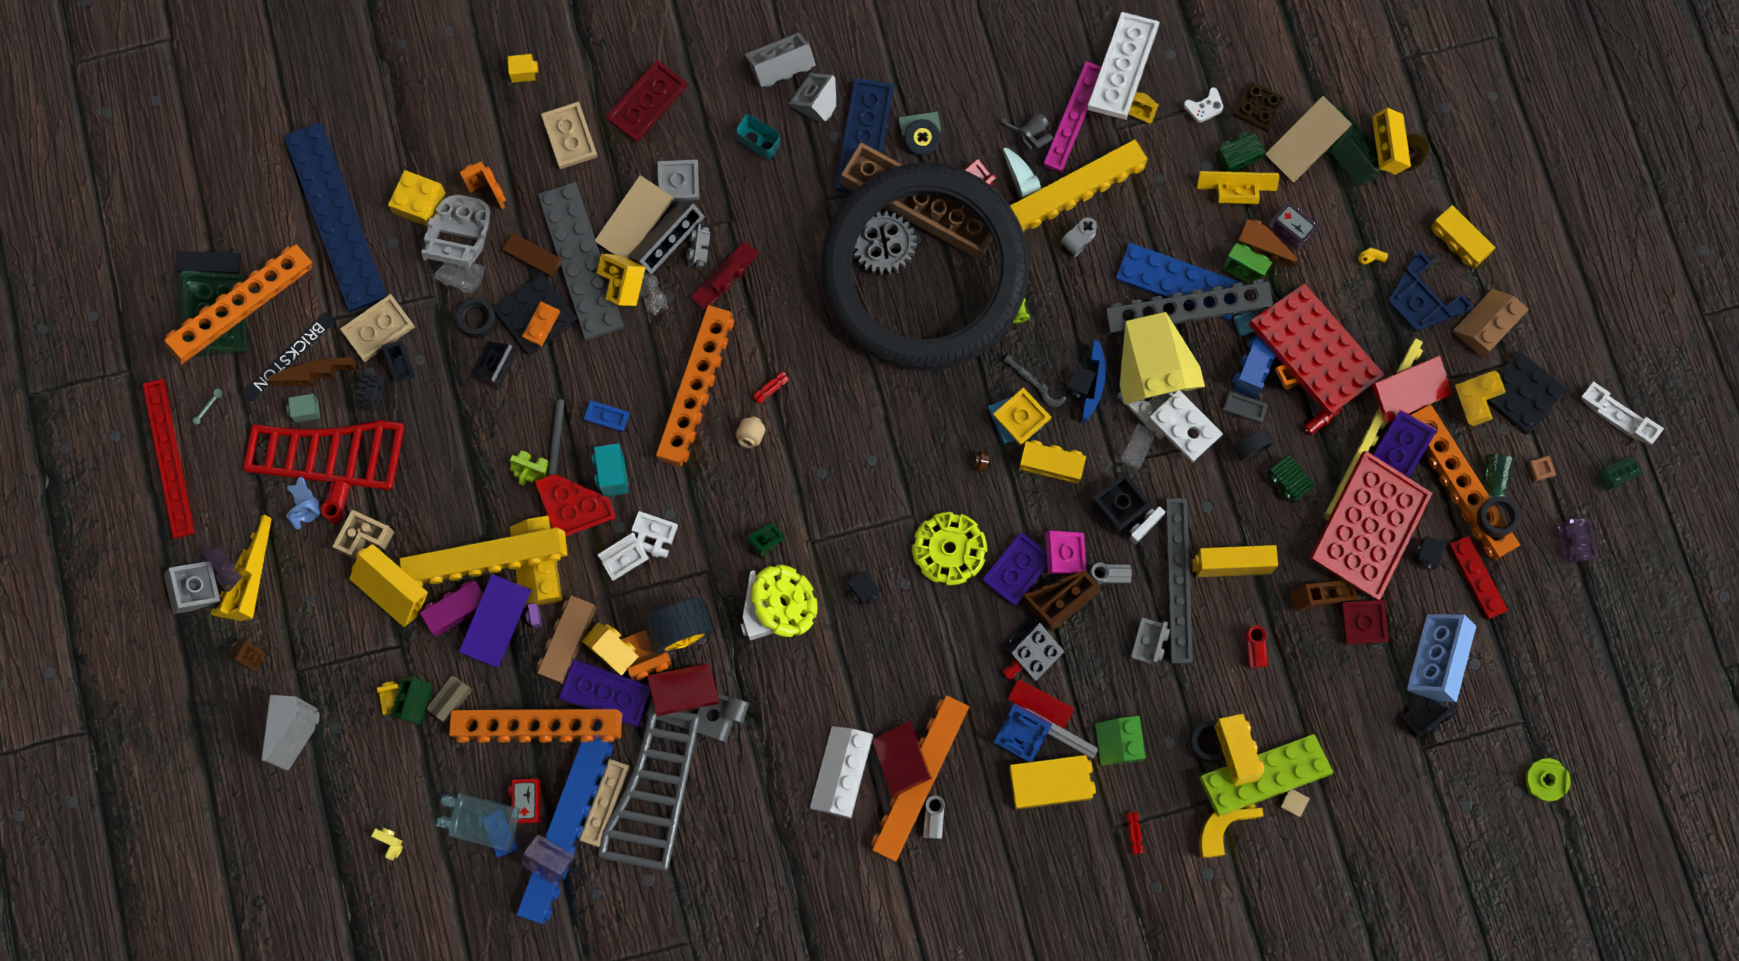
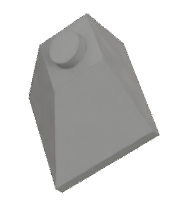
M809 73L788 104L813 120L826 122L836 107L835 77L833 75Z

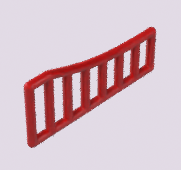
M378 420L358 425L325 429H298L254 424L250 429L243 470L245 472L291 478L303 477L306 480L330 483L332 480H338L353 486L391 490L394 485L404 424ZM375 429L365 479L353 477L362 432ZM383 429L395 430L386 481L374 480ZM258 433L270 434L264 466L252 464ZM353 433L345 476L333 475L340 436ZM279 435L290 436L284 468L272 467ZM332 436L325 474L313 472L319 438ZM299 437H311L305 470H293Z

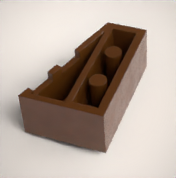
M1083 570L1063 578L1057 583L1043 586L1042 589L1032 593L1023 594L1024 603L1053 632L1099 593V585Z

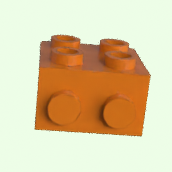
M481 161L475 165L466 166L460 172L470 193L488 184L501 209L505 208L503 202L506 199L489 166L484 167Z
M646 630L621 639L624 643L626 641L631 643L636 648L634 653L639 656L627 668L632 680H642L648 674L655 671L657 673L662 672L672 665L668 652L662 654L654 653Z

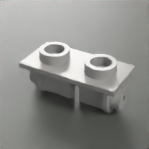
M698 224L689 233V241L691 243L686 254V259L688 260L687 267L696 263V267L704 268V265L707 264L708 250L702 249L701 246L709 247L710 232L709 228H701V224Z

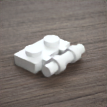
M638 511L632 532L639 534L637 540L644 551L652 553V556L667 558L669 550L663 549L662 545L663 543L672 544L678 524ZM649 537L656 540L655 545L645 543V538Z

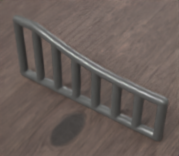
M654 706L650 707L634 771L620 802L602 832L597 854L599 858L662 871L669 869L700 719L699 715L683 711L662 715L664 717L690 721L688 734L654 728L657 717ZM652 736L685 742L684 754L679 755L649 749ZM650 757L680 763L679 776L644 770L646 758ZM639 778L677 785L675 798L635 790ZM630 798L673 806L670 819L628 811L625 808ZM619 818L668 827L666 840L617 831L613 830ZM609 838L663 848L662 861L607 851Z

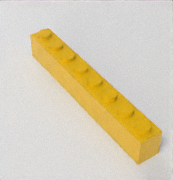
M1133 140L1014 203L1010 207L1017 216L1023 232L1029 228L1034 229L1047 218L1051 220L1058 216L1062 210L1072 209L1076 206L1077 202L1081 200L1087 201L1093 197L1094 193L1098 191L1104 192L1110 188L1111 184L1115 182L1120 183L1127 179L1128 175L1141 172L1145 168L1147 157L1137 141Z
M553 528L400 558V566L405 573L423 587L424 583L440 584L442 580H460L465 575L477 577L482 575L481 572L486 571L498 573L501 572L502 568L507 567L508 569L521 568L522 564L539 565L543 560L550 562L559 561L561 557L568 556L565 531Z

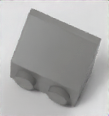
M211 561L171 567L164 573L173 614L194 611L220 602Z

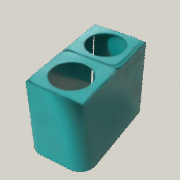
M746 114L737 127L738 142L769 161L781 145L779 132L750 114L748 116ZM749 132H753L758 136V141L753 143L744 136ZM765 142L773 144L769 150L763 149L761 145Z

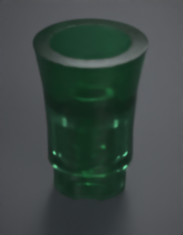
M1499 454L1486 455L1485 489L1490 498L1494 496L1506 497L1515 462L1514 457Z

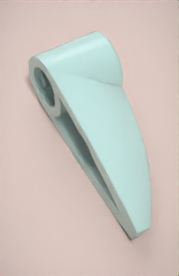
M1003 148L1009 171L1020 198L1028 197L1041 190L1037 176H1034L1028 165L1013 151Z

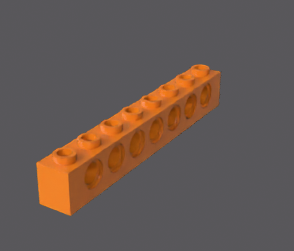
M297 244L293 247L288 246L278 258H272L267 261L263 269L253 271L245 282H238L227 295H220L212 306H205L194 319H187L182 324L183 327L177 331L173 330L166 335L164 340L165 347L181 365L312 269V261ZM283 264H289L292 266V268L289 270H285L281 266ZM267 276H274L276 280L267 281L265 278ZM256 287L260 291L258 293H251L249 289ZM240 299L244 303L242 305H235L232 302ZM219 311H224L227 313V315L221 318L218 317L216 313ZM203 323H207L211 327L209 329L203 330L199 326ZM190 335L194 339L191 342H186L183 340V337Z
M710 305L707 307L656 454L658 461L682 467L683 462L686 463L690 453L688 447L690 443L693 444L696 436L695 426L700 424L703 415L701 413L702 406H706L708 402V388L713 386L715 368H719L721 364V350L726 349L728 343L727 333L732 331L735 320L732 319V312ZM715 327L721 329L718 334L711 333V330ZM707 346L715 347L714 351L710 353L704 350ZM702 364L709 366L706 371H699L698 367ZM695 383L702 384V387L699 390H693L691 388L692 385ZM688 402L696 404L692 409L685 408V405ZM681 421L689 422V425L685 428L678 426ZM676 439L683 441L679 447L672 446V443Z
M1430 404L1412 414L1411 416L1437 429L1425 450L1429 465L1438 472L1441 484L1450 491L1452 501L1458 504L1462 510V517L1472 526V532L1484 545L1486 555L1495 561L1520 546L1512 532L1504 537H1499L1495 541L1480 529L1477 524V512L1480 506L1490 499V496L1432 405ZM1434 445H1439L1442 448V452L1436 451ZM1445 462H1450L1453 465V470L1448 469ZM1456 479L1462 480L1464 487L1458 486ZM1472 497L1475 500V505H1471L1467 498ZM1495 505L1490 507L1486 513L1489 524L1497 529L1507 527V523Z
M617 709L451 710L449 736L455 738L456 742L468 743L469 739H477V742L488 743L490 739H497L498 742L503 743L510 742V739H518V742L524 743L531 742V739H539V742H552V739H559L560 742H572V739H580L581 742H593V739H601L602 742H614V739H621L622 713ZM601 721V728L598 731H594L595 724ZM477 722L476 730L471 732L472 724ZM498 722V728L495 731H491L492 725ZM518 722V729L512 731V725ZM539 722V728L536 731H532L533 724ZM556 722H560L559 729L553 731V725ZM577 722H581L580 729L574 731V724Z

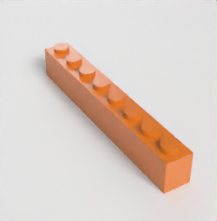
M947 695L944 700H939L935 709L938 711L935 719H930L926 730H929L926 738L922 737L919 742L932 779L899 796H893L889 805L892 807L889 815H884L880 824L883 829L880 835L876 833L872 840L871 846H874L872 852L896 863L969 709L968 705Z

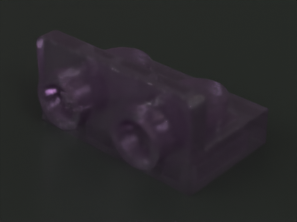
M1571 519L1558 524L1565 564L1577 561L1593 562L1599 560L1591 519Z
M537 834L525 851L522 864L527 870L542 875L546 881L559 885L562 876L574 860V855Z

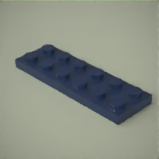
M855 78L835 191L853 192V190L840 184L841 174L860 143L880 153L883 152L894 84Z

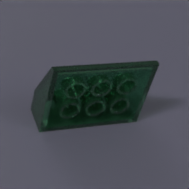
M182 271L177 278L179 329L183 327L182 324L187 319H194L198 316L200 310L205 306L210 307L216 303L215 301L220 295H227L231 292L233 286L238 282L243 283L244 275ZM236 299L232 303L235 305H242L244 302L240 299ZM219 311L216 313V315L222 318L225 317L227 313L224 311ZM246 318L195 354L194 357L247 353ZM203 323L199 327L203 330L209 329L211 326L207 323ZM190 335L183 337V340L186 342H191L194 339Z

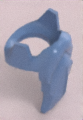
M303 477L298 478L296 485H289L287 487L294 496L296 506L287 513L286 517L295 529H301V520L311 522L320 515L319 502L316 497H313L311 490L307 488Z

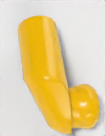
M1369 248L1360 253L1358 260L1364 265L1374 260L1385 263L1388 253Z

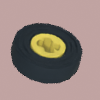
M915 120L905 130V144L915 154H930L939 145V129L930 120ZM919 132L927 133V136H925L927 140L925 142L917 140Z

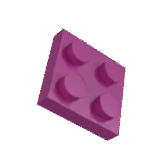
M1045 532L1048 573L1073 575L1083 570L1087 572L1084 533Z

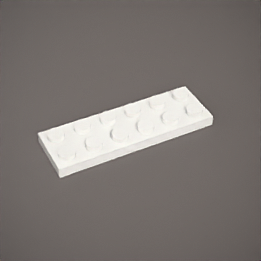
M1121 12L1088 104V110L1127 119L1159 27V21Z

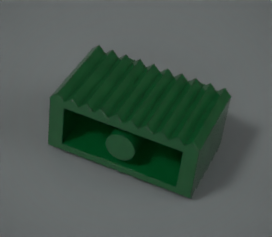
M1246 132L1239 135L1237 140L1233 142L1228 140L1220 144L1216 155L1226 172H1234L1255 161L1261 160L1265 150L1261 146L1255 132L1251 134Z
M1287 454L1267 471L1268 480L1274 486L1278 485L1282 490L1281 495L1288 502L1291 501L1293 504L1315 487V483L1304 473L1290 454Z
M402 676L390 716L410 724L420 725L426 715L425 708L432 696L431 689L433 684L415 677Z

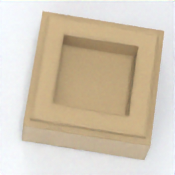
M1292 789L1287 792L1280 808L1300 818L1310 798Z

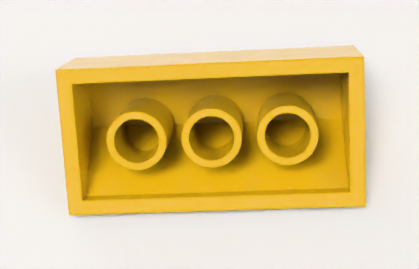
M548 516L526 519L511 526L510 534L512 537L552 529V524ZM543 560L539 565L522 564L521 568L515 569L517 584L531 589L524 608L533 603L544 605L562 602L557 561Z

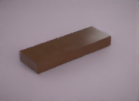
M514 233L511 234L502 248L505 253L551 278L563 263L561 258Z

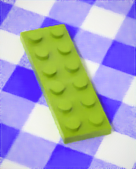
M1315 734L1259 754L1258 758L1264 765V772L1259 781L1234 786L1228 766L1202 775L1199 779L1217 817L1327 777L1333 773V770Z

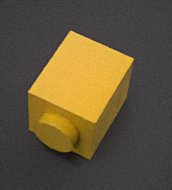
M532 54L508 56L509 76L512 83L536 80L535 73H538V63L533 60Z

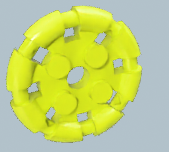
M953 512L938 513L933 515V518L929 521L925 520L917 529L914 538H916L915 544L912 545L915 564L919 565L922 569L921 573L935 583L943 582L947 583L946 585L962 584L967 582L966 579L969 577H974L984 565V554L987 553L986 538L984 533L978 529V524L966 515H956ZM951 522L959 523L958 528L950 527ZM938 525L941 530L935 533L932 528ZM971 532L974 537L968 540L965 534ZM924 540L930 541L929 547L923 546ZM952 543L955 545L956 550L953 553H947L944 550V545ZM971 549L977 551L976 557L969 555ZM928 557H931V560L933 562L930 565H928V563L925 560ZM965 564L967 569L961 572L959 568ZM941 568L949 569V574H941Z
M786 565L769 566L761 570L755 577L756 581L752 583L750 592L751 604H754V613L764 627H769L772 633L779 636L792 637L793 635L799 636L805 633L813 625V618L817 616V598L813 597L812 591L814 589L803 574L800 576L796 573V569ZM791 579L796 582L795 585L790 583ZM780 597L785 599L786 606L781 604ZM765 601L767 608L763 607L762 602Z

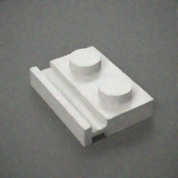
M631 533L598 554L612 581L649 559L634 533Z

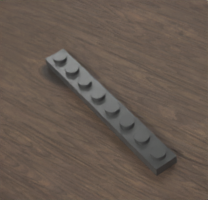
M1167 498L1165 503L1171 664H1192L1187 498Z

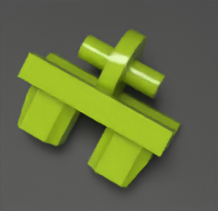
M521 450L517 456L512 455L510 471L514 472V476L520 478L519 484L524 486L527 481L534 483V481L547 476L548 460L538 458L536 463L530 462L531 455Z

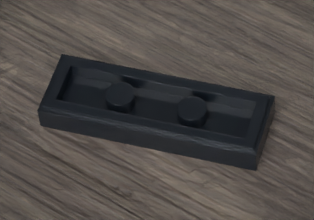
M179 251L177 271L179 273L239 274L241 254Z

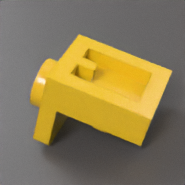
M386 682L382 684V687L377 688L384 716L390 715L391 709H393L392 706L399 689V685L395 684V682Z

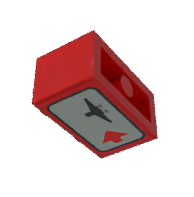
M539 779L512 780V785L508 786V796L512 798V807H508V819L512 820L514 825L540 824L541 781Z

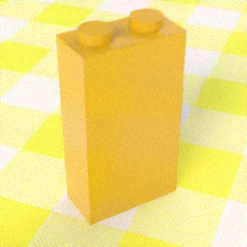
M372 544L366 549L362 548L356 554L357 559L351 568L352 573L349 579L398 623L405 627L419 616L428 592L375 545Z
M1276 545L1201 548L1195 555V559H1192V571H1196V577L1271 574L1278 567Z
M1087 755L1015 764L1009 767L1015 810L1091 800L1093 794H1096L1095 783L1090 781L1089 774L1093 772L1091 760H1087Z

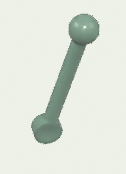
M220 389L214 390V396L199 415L192 419L193 424L198 425L200 419L213 402L222 396L223 393Z

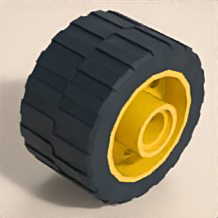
M699 597L667 605L650 613L643 619L650 643L656 654L687 647L708 637L714 631L703 599Z

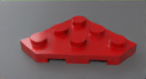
M552 474L535 481L552 527L565 531V537L616 518L610 499L607 496L557 474Z

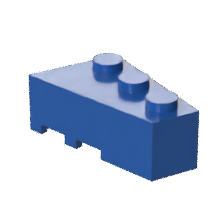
M1257 334L1255 337L1251 336L1247 345L1250 348L1248 355L1244 354L1239 364L1243 367L1240 373L1236 372L1232 383L1235 384L1233 391L1255 400L1264 386L1265 378L1275 358V354Z

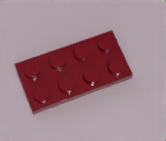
M656 60L606 116V120L637 143L687 88L688 84Z

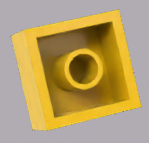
M404 170L388 206L394 215L428 227L429 219L433 218L436 214V208L442 202L446 192L441 183Z

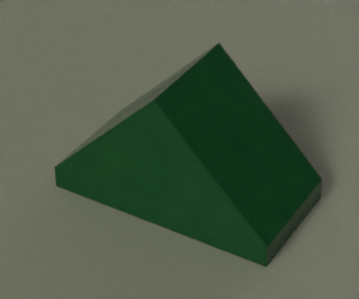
M771 523L750 534L747 537L749 546L763 559L786 537Z

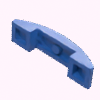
M1094 340L1092 345L1090 365L1097 366L1093 399L1086 398L1084 402L1081 423L1084 424L1090 419L1097 408L1105 384V358L1098 340Z

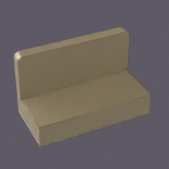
M451 676L428 705L427 710L447 724L451 719V710H458L473 690L456 677Z

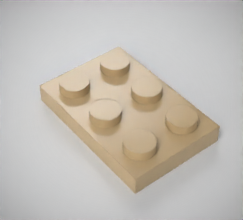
M579 102L541 114L560 169L598 157Z
M390 294L340 329L363 361L366 362L383 350V344L396 341L415 328V326Z

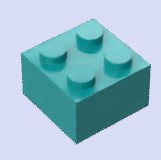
M620 444L594 447L595 454H592V463L595 466L596 472L598 471V474H594L598 491H602L604 496L629 493L624 454Z

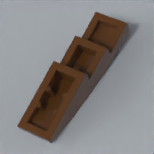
M353 357L312 361L269 376V381L273 386H315V378H336V371H356L357 362Z

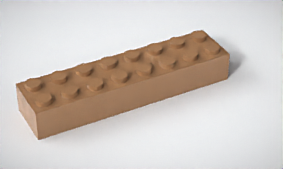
M860 143L841 174L840 184L854 191L873 176L902 164ZM915 195L899 199L884 207L981 260L993 239L985 224L974 212L957 201L946 197Z

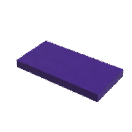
M491 574L459 652L499 667L531 589Z
M574 659L558 699L585 709H617L622 713V722L639 727L651 693L649 685Z

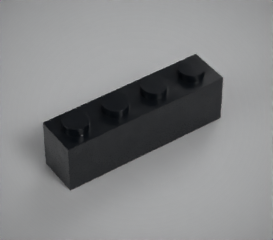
M681 199L628 257L633 262L646 267L645 272L652 275L705 216L694 203Z

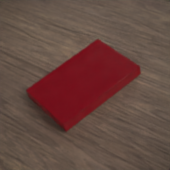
M709 663L647 676L656 717L719 704Z
M908 721L872 739L892 796L896 797L932 779L911 722Z

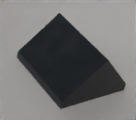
M488 341L470 377L499 390L517 356L513 346Z

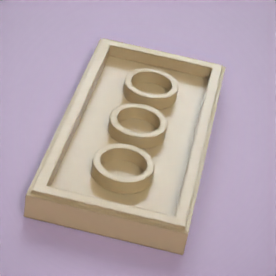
M1322 96L1266 155L1292 182H1295L1352 124Z
M640 175L595 239L596 243L614 255H620L631 260L628 256L648 236L674 198Z

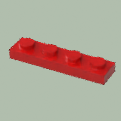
M1467 536L1448 545L1486 619L1489 620L1508 611L1470 537Z

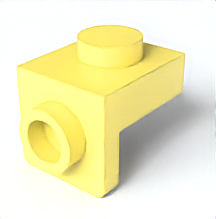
M384 827L382 831L375 829L371 837L391 845L385 858L393 861L395 857L397 858L400 855L403 841L393 837L395 832Z

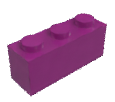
M476 581L464 583L460 586V590L445 594L441 601L426 605L423 608L424 610L420 612L429 630L435 637L474 616L484 593Z

